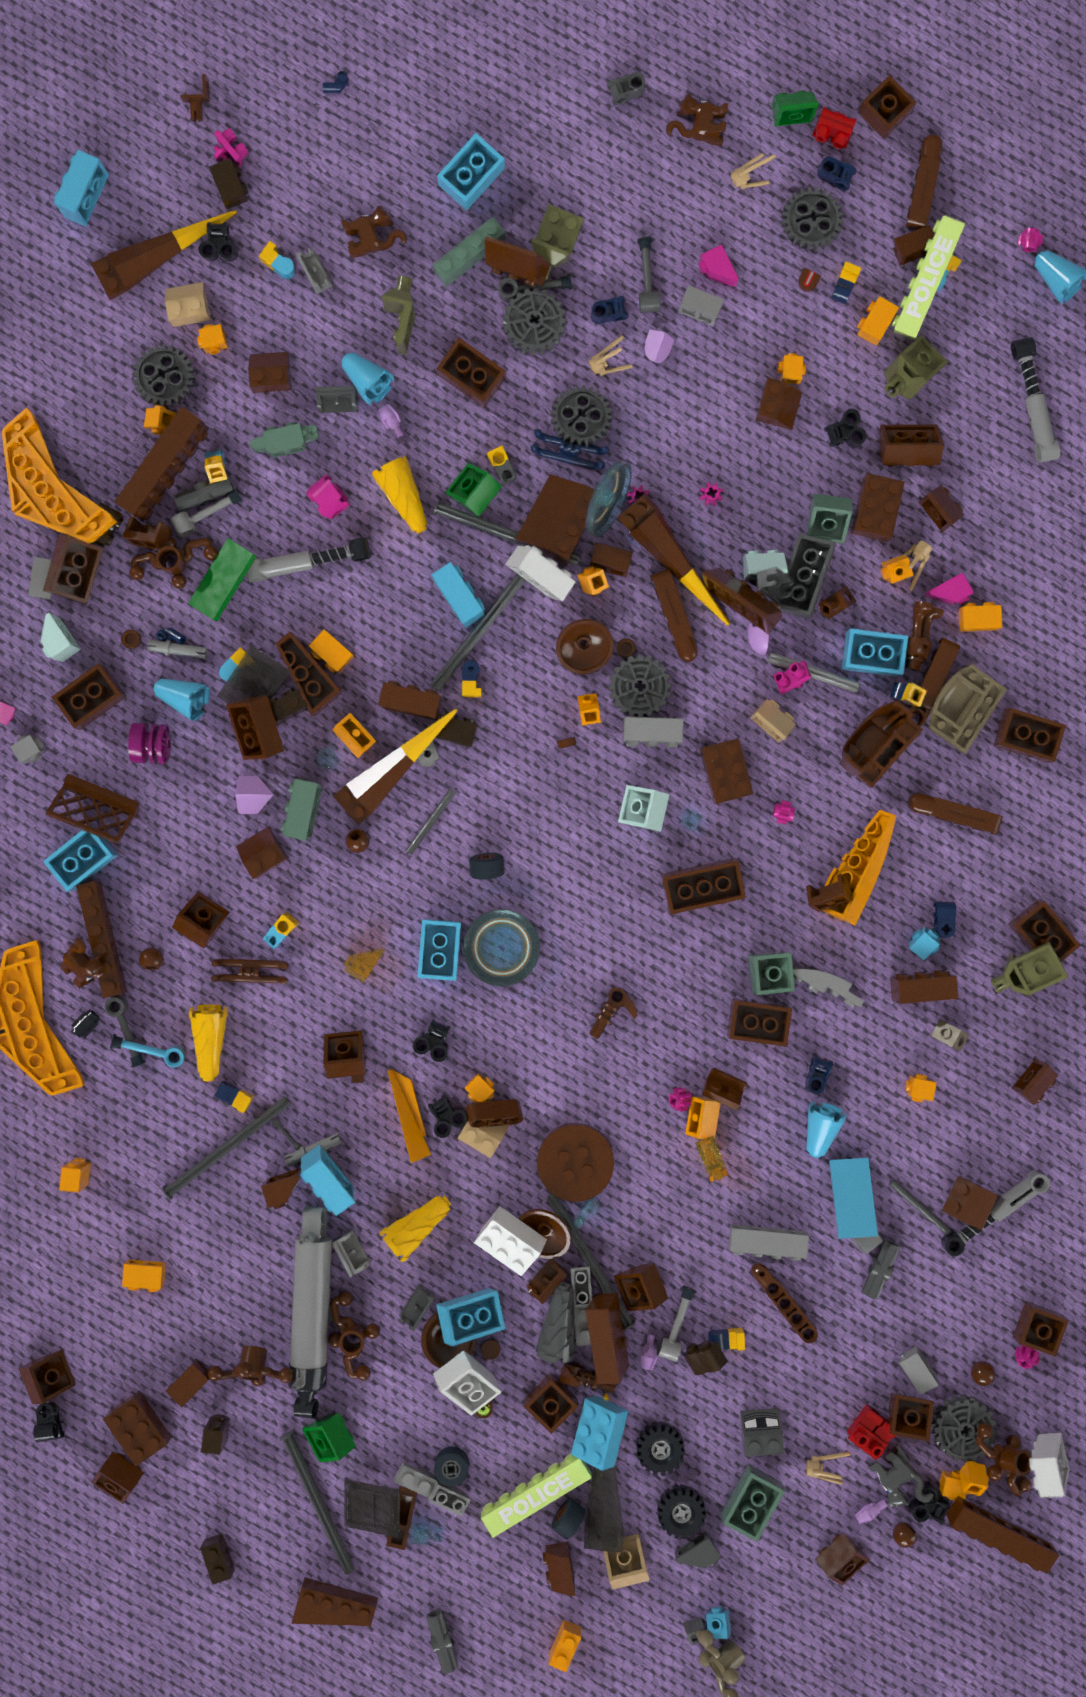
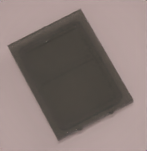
M250 646L217 697L228 704L242 698L266 695L268 700H271L290 671L279 662L264 654V652Z
M345 1480L344 1527L399 1537L400 1489Z

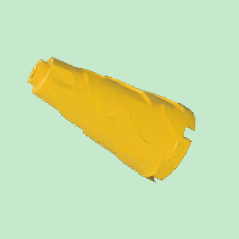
M406 456L381 466L382 470L379 472L377 469L371 473L373 478L384 491L394 508L406 521L412 532L416 531L419 534L427 530L428 522L423 512L419 492Z
M216 1004L197 1005L196 1011H194V1007L189 1008L197 1069L203 1081H214V1078L219 1074L221 1051L228 1017V1008L226 1006L224 1010H221V1005Z
M440 1195L436 1196L404 1218L395 1221L387 1228H383L379 1234L381 1236L386 1234L383 1240L397 1257L403 1255L400 1259L403 1263L432 1232L433 1228L449 1213L451 1203L445 1195L443 1197Z

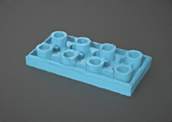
M869 1159L830 1160L838 1239L877 1237L878 1231Z

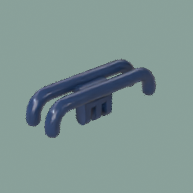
M540 429L535 430L534 435L536 438L560 445V452L545 450L533 444L531 445V451L534 454L594 470L605 468L604 461L594 462L578 458L580 451L606 455L609 452L607 446L596 447L588 445L586 448L584 443H581V446H579L576 442L571 444L570 440L563 442V438L545 434Z

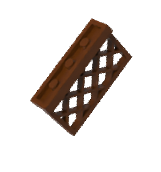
M67 774L63 786L47 809L46 815L119 844L132 820L139 813V802ZM67 790L74 793L75 797L65 800L63 795ZM89 799L93 805L82 807L80 801ZM78 802L80 808L69 811L67 804ZM64 805L66 812L60 814L54 812L55 807ZM106 806L110 808L111 812L100 814L98 808ZM95 809L97 816L87 818L85 811ZM82 812L84 819L79 821L72 819L71 815ZM122 813L128 815L127 820L118 822L116 815ZM113 816L115 823L105 825L103 819ZM100 820L102 827H90V822ZM116 827L119 830L116 837L108 834L107 831Z

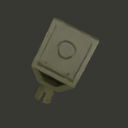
M550 204L547 206L536 238L531 240L534 252L551 263L545 281L548 280L552 267L556 268L569 261L584 223V218Z
M399 275L396 288H391L382 295V302L385 311L399 314L398 322H400L399 329H395L393 341H395L398 353L406 355L416 313L410 293L413 280L407 276Z
M920 335L884 372L888 382L884 387L885 393L887 394L892 390L888 395L889 397H896L900 394L911 400L948 361Z
M1047 942L1018 957H1015L1013 953L1009 954L1003 969L1004 973L990 981L997 993L1011 987L1013 991L1029 996L1068 978V974L1050 942Z

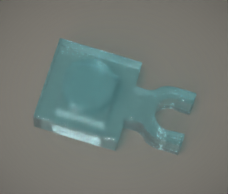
M591 1197V1199L586 1201L580 1213L573 1221V1225L580 1229L586 1218L590 1214H595L599 1207L596 1197Z
M411 1523L410 1544L429 1545V1539L442 1542L443 1537H438L435 1533L443 1532V1527L430 1529V1523Z

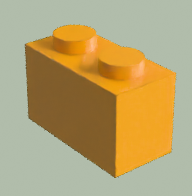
M881 296L878 297L876 302L872 300L866 310L869 312L867 318L862 317L857 326L860 329L857 335L877 346L899 307Z
M985 602L983 606H976V603H965L963 607L958 609L959 632L993 631L1002 628L1001 605H995V602Z
M324 629L309 645L312 649L310 653L318 660L321 658L327 662L325 666L332 673L337 671L340 674L355 657Z
M351 713L337 723L332 730L357 758L361 757L376 742Z
M692 1096L685 1134L697 1139H715L721 1103L708 1097Z
M77 1157L61 1167L59 1191L79 1193L89 1185L91 1162H86L85 1158Z
M128 1259L123 1266L122 1287H128V1290L132 1291L139 1290L140 1288L147 1289L148 1292L161 1290L165 1285L166 1262Z
M563 1620L548 1654V1664L550 1666L567 1672L582 1638L580 1626Z

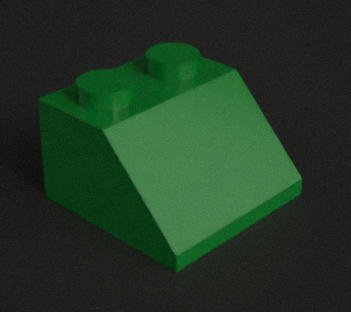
M801 90L794 94L779 93L774 96L772 101L774 127L813 122L819 106L813 91Z
M467 463L445 494L470 513L479 517L502 486L488 472Z
M339 1413L328 1414L302 1428L319 1462L341 1460L356 1447L353 1436L348 1432L344 1419Z

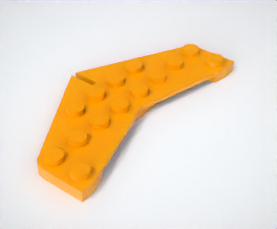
M26 407L3 428V448L12 512L15 513L14 515L86 543L96 541L117 522L110 513L58 477L37 419L30 409Z
M39 940L7 949L3 953L0 967V1030L5 1029V1033L0 1034V1049L49 1095H57L85 1086L82 1074L44 1019L42 948Z

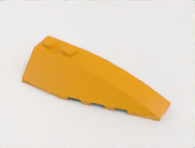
M879 810L864 829L865 832L861 838H857L853 843L854 847L848 854L845 853L842 857L843 861L839 868L832 870L825 886L838 882L837 875L842 874L849 879L852 901L823 910V912L851 925H856L880 874L892 837L896 815Z

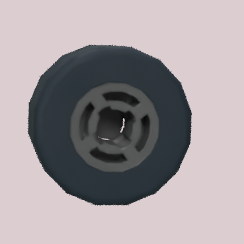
M454 1446L446 1447L438 1453L434 1472L440 1483L446 1486H456L465 1480L469 1468L467 1454L464 1450Z

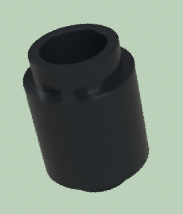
M91 1009L87 1012L84 1011L71 1025L73 1027L72 1032L79 1038L82 1036L86 1038L99 1024L98 1021L101 1018Z

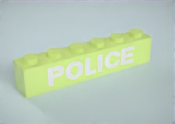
M943 215L941 221L937 220L933 232H936L933 240H928L925 251H927L925 259H920L916 270H919L917 278L912 277L908 288L911 289L908 297L904 296L900 305L903 308L901 315H896L892 324L895 327V333L915 341L965 223Z
M570 1453L564 1458L565 1461L560 1464H552L548 1471L543 1474L537 1473L532 1477V1481L527 1484H519L514 1492L510 1494L508 1492L504 1493L496 1503L490 1502L486 1504L481 1511V1520L492 1538L591 1479V1470L586 1462Z

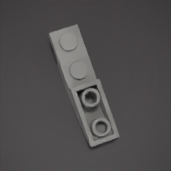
M793 968L794 980L799 983L802 981L808 983L807 988L816 994L818 991L824 993L829 988L827 992L835 997L842 996L845 998L844 1003L852 1008L855 1005L861 1008L864 1003L863 1000L849 992L852 984L842 978L821 970Z
M590 1266L571 1268V1281L574 1290L576 1346L591 1345L585 1311L592 1300Z
M403 1462L394 1477L395 1483L428 1497L429 1502L459 1516L463 1515L471 1501V1498L457 1487L446 1486L440 1483L433 1473L420 1466L416 1468Z

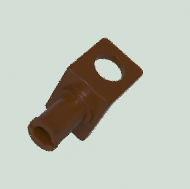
M202 74L203 94L180 95L183 102L190 103V121L197 122L196 119L198 122L203 121L202 103L210 102L209 79L206 74Z
M845 586L819 603L820 612L827 619H831L856 603V600L848 587ZM844 593L848 595L849 600L845 597Z

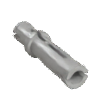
M149 639L148 645H154L148 646V651L160 652L168 656L174 654L204 660L207 657V654H203L207 652V647L172 643L170 640L163 642Z
M337 1132L309 1146H302L299 1150L285 1155L288 1167L301 1162V1157L319 1144L325 1151L341 1145L342 1141H340L339 1133Z

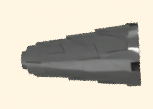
M562 1282L555 1287L553 1299L550 1302L548 1313H546L543 1328L536 1345L535 1353L537 1352V1356L548 1362L557 1363L558 1358H563L562 1363L572 1361L574 1357V1290L569 1283Z

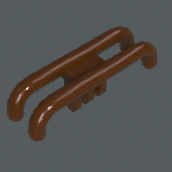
M214 959L212 961V966L241 967L238 974L213 975L211 977L213 982L280 983L283 985L288 983V978L285 976L261 975V968L287 969L289 964L286 961Z

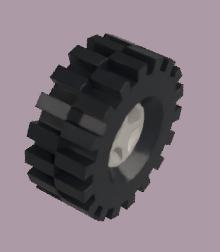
M661 1421L657 1425L656 1422H653L652 1426H645V1430H641L639 1433L640 1437H637V1456L642 1467L645 1466L646 1471L650 1472L652 1470L653 1475L661 1472V1476H665V1471H669V1474H671L674 1467L677 1470L680 1467L679 1463H683L685 1446L681 1433L679 1434L676 1427L673 1428L672 1424L669 1423L664 1425V1422Z
M680 1484V1488H677L676 1485L672 1486V1490L667 1488L665 1494H661L660 1501L657 1503V1514L661 1528L664 1531L666 1530L669 1536L674 1534L676 1539H679V1535H682V1539H687L686 1535L690 1534V1537L695 1536L694 1531L699 1533L701 1531L700 1526H704V1519H706V1509L702 1497L699 1496L697 1490L693 1491L690 1486L685 1488L683 1484Z

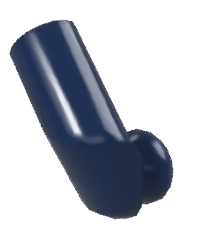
M339 71L334 82H324L323 93H340L349 82L347 73Z
M173 628L159 630L156 633L157 639L163 642L174 640L179 644H183L186 641V636Z

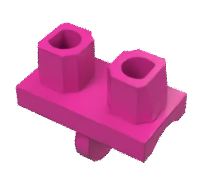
M230 128L222 133L219 130L214 132L217 142L222 146V148L218 145L214 147L216 151L214 159L217 162H222L229 159V155L235 164L240 167L243 164L242 159L248 154L246 147L241 142L234 148L230 145L237 140Z
M804 660L800 663L794 662L785 672L779 671L774 674L775 682L782 695L795 687L798 689L802 688L803 683L812 678L808 671L807 663Z

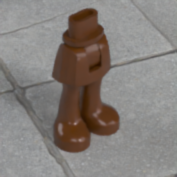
M916 601L913 606L912 635L908 636L906 653L907 660H909L907 668L916 672L920 671V666L924 664L931 649L932 642L929 640L931 623L934 619L942 618L944 614L943 609L933 607V604L928 602Z

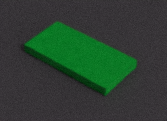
M227 538L188 604L217 622L257 556Z

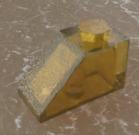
M382 947L359 952L353 956L349 955L344 963L346 966L344 971L364 983L386 949Z
M710 1136L696 1142L697 1150L710 1182L728 1176L714 1137Z

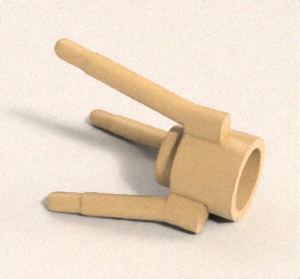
M761 153L731 172L735 188L740 186L741 190L748 187L768 185L769 181L747 183L750 180L749 172L775 159L776 156L772 155L754 164L764 156Z
M620 336L597 355L591 357L592 359L588 363L594 375L599 373L601 377L607 373L633 367L630 364L605 369L608 366L606 360L622 351V348L619 347L609 354L603 355L623 340L624 336Z
M920 541L917 545L913 544L903 554L908 556L913 552L914 560L909 565L910 569L918 561H922L909 588L910 591L914 589L932 551V547L924 541Z
M845 1452L819 1457L812 1456V1460H807L806 1476L843 1485V1481H840L843 1477L823 1472V1463H819V1461L850 1456L851 1453Z

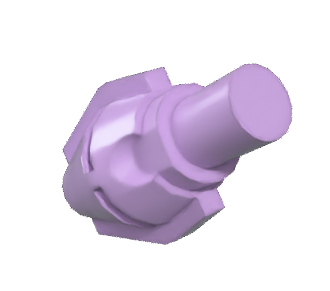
M390 404L383 406L379 409L383 425L387 430L391 429V431H394L397 439L402 437L404 434L400 428L401 419L399 413Z
M653 1334L647 1335V1343H645V1346H642L640 1351L641 1368L646 1370H653L657 1360V1349L654 1345L655 1335Z
M883 1499L876 1504L870 1503L863 1506L855 1514L858 1524L874 1520L880 1511L887 1507V1504Z

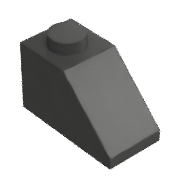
M707 1531L675 1551L678 1563L701 1568L713 1566L721 1558L719 1549Z

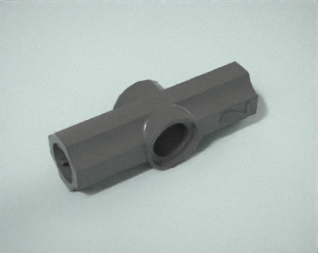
M227 475V480L213 483L202 481L193 485L192 489L173 496L179 511L182 512L198 505L205 506V503L210 501L214 502L216 498L233 492L234 488Z
M883 1240L877 1257H874L872 1260L874 1261L872 1267L868 1269L869 1275L861 1291L863 1294L878 1300L885 1281H888L893 1273V1263L899 1252V1245L889 1240Z
M438 1609L428 1613L426 1618L431 1632L433 1651L437 1653L442 1673L448 1674L458 1668V1662L454 1651V1641L449 1634L451 1630L447 1627L443 1610Z

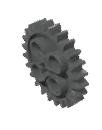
M808 187L806 193L803 189H800L799 195L794 193L793 199L788 198V205H784L783 211L785 212L781 215V218L784 220L781 222V226L786 227L783 230V234L789 233L787 240L793 238L792 245L794 246L799 243V250L803 246H806L807 252L810 250V247H813L816 252L818 246L824 250L826 244L831 246L832 239L837 240V234H840L842 230L840 226L844 223L841 220L844 213L839 212L842 205L836 206L838 198L832 200V192L829 195H825V188L821 193L818 187L815 188L814 192ZM817 206H822L825 211H819ZM802 208L806 213L801 214L797 209ZM819 225H825L827 230H821ZM805 227L808 232L803 233L800 228Z
M155 344V350L153 351L148 347L149 353L141 352L143 359L136 358L139 365H133L137 372L132 373L137 378L132 381L134 385H138L135 390L138 393L141 392V398H146L148 404L153 401L154 406L160 403L161 406L165 407L166 403H168L172 408L175 401L180 405L179 399L187 400L184 394H191L188 388L195 387L191 380L196 379L191 374L195 372V369L190 367L193 364L190 359L187 360L188 356L186 353L182 354L180 348L175 351L173 345L168 349L163 344L162 349H160ZM166 360H172L171 365L167 367L164 366ZM155 369L154 374L147 375L148 370ZM162 373H165L166 378H162ZM175 377H181L180 382L173 383ZM158 386H164L162 392H156Z
M575 385L574 391L568 387L567 394L562 391L561 398H555L557 404H552L554 411L550 413V416L553 417L551 424H555L553 431H559L557 433L558 438L564 436L563 442L570 440L571 444L576 442L579 446H581V443H584L587 448L588 442L595 445L596 439L602 441V435L607 436L608 431L606 429L611 428L609 422H612L613 419L610 416L612 409L608 408L610 406L609 401L604 402L605 395L599 397L600 390L593 393L592 386L589 390H586L585 385H583L582 390H579L578 386ZM583 400L587 402V405L581 406L578 402ZM571 413L572 417L566 418L563 414ZM597 415L600 419L593 420L591 416ZM583 427L585 431L578 432L576 428Z

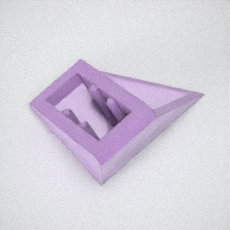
M239 776L235 792L238 814H258L274 795L259 776Z

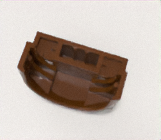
M899 701L886 703L869 715L852 733L842 749V760L838 764L852 776H857L869 788H872L923 729L911 719L914 714Z

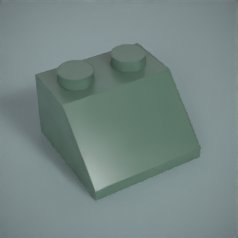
M813 494L807 535L844 544L853 512L852 499Z
M791 952L748 955L751 993L764 995L795 991Z

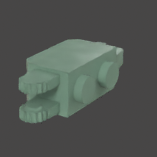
M290 422L285 427L278 428L273 426L267 428V431L262 432L263 436L250 440V446L256 453L268 452L269 455L275 458L304 451L307 447L306 443L319 439L316 425L301 426L300 423Z

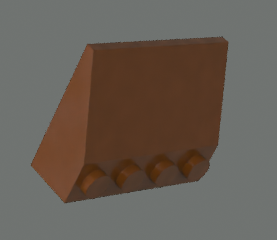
M550 474L515 541L525 546L528 545L531 548L533 546L542 552V555L566 567L586 530L589 504L590 514L594 515L603 494L587 485Z
M715 568L705 570L702 573L709 593L765 633L769 634L783 617L781 607L777 603L768 602L764 594L751 590V586L747 582L734 578L735 575L730 570Z

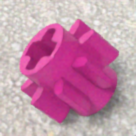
M1037 228L1025 229L1024 233H1021V236L1018 238V246H1022V251L1035 252L1043 244V235H1039V229Z
M707 482L706 489H700V492L704 494L699 499L706 501L705 506L708 503H712L715 507L716 500H722L719 494L722 493L723 489H718L717 483L710 485ZM709 491L715 493L713 498L711 495L707 496Z
M643 485L637 489L635 486H632L633 493H627V497L631 498L628 505L636 501V494L641 496L646 493L648 495L650 491H645Z
M783 800L781 804H775L772 817L777 818V823L786 824L787 821L792 822L795 808L791 807L792 802Z
M681 1087L673 1089L674 1093L669 1096L670 1106L675 1111L680 1110V1112L689 1110L688 1106L691 1105L692 1097L690 1091Z
M1024 1345L1021 1348H1016L1014 1355L1019 1366L1025 1369L1033 1368V1365L1038 1366L1040 1357L1037 1350Z

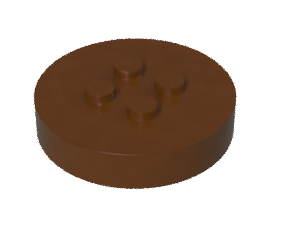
M568 1123L555 1128L544 1138L538 1151L537 1169L543 1185L550 1193L565 1201L581 1202L597 1196L606 1188L613 1174L614 1157L609 1142L600 1131L587 1124Z

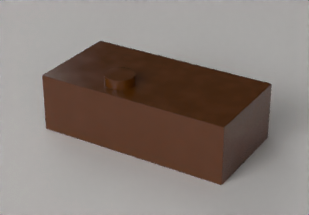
M736 858L661 874L670 915L746 898L739 861Z
M618 1293L595 1294L585 1311L597 1384H620L629 1367L627 1355L628 1340L624 1336Z

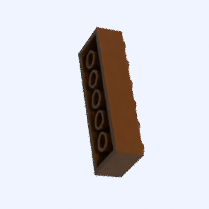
M181 406L114 502L142 523L144 520H148L153 513L152 509L155 504L158 505L163 500L165 490L173 486L175 482L174 477L185 469L186 460L195 455L197 451L196 446L200 441L203 442L207 438L208 428L203 421Z

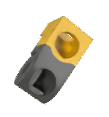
M502 445L487 452L486 456L503 486L517 479Z

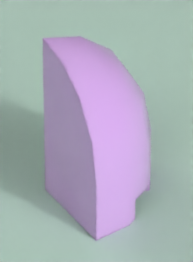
M650 329L645 342L646 356L653 362H663L671 351L674 339L666 332Z
M750 623L748 627L749 644L758 654L766 655L769 634L753 623Z

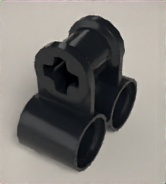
M207 222L208 240L200 243L198 248L200 255L209 262L217 260L219 255L228 262L236 260L239 253L236 246L229 241L228 222L223 224ZM208 247H213V253L206 256L205 250ZM227 247H232V253L229 256H225L224 250Z
M848 409L841 417L840 422L824 428L830 440V447H835L845 442L851 448H858L863 444L867 434L863 428L856 427L861 419L859 411ZM851 416L854 419V423L847 422L846 417ZM852 435H858L860 442L854 441Z
M432 1019L426 1033L427 1036H418L413 1042V1050L420 1055L427 1053L429 1050L434 1061H444L448 1056L449 1050L443 1042L450 1026L445 1027ZM424 1040L427 1043V1048L419 1049L417 1041ZM436 1048H442L445 1051V1055L442 1057L436 1056L434 1052Z
M443 1094L441 1099L433 1104H428L431 1113L438 1120L434 1126V1133L439 1138L447 1137L451 1132L452 1125L457 1128L463 1127L468 1119L467 1111L463 1108L453 1109L451 1102ZM461 1113L464 1116V1120L458 1122L454 1119V1115ZM446 1124L448 1130L441 1132L438 1129V1125Z
M54 1402L40 1404L36 1409L37 1424L33 1429L35 1442L39 1443L64 1438L65 1431L62 1430L61 1423L63 1421L60 1420L59 1406ZM50 1409V1413L46 1414L45 1410Z
M924 1481L922 1492L925 1494L926 1491L931 1490V1493L934 1495L933 1500L924 1503L915 1498L909 1503V1510L917 1522H925L931 1517L935 1521L944 1524V1518L952 1504L939 1497L932 1483ZM917 1508H923L920 1512H915Z

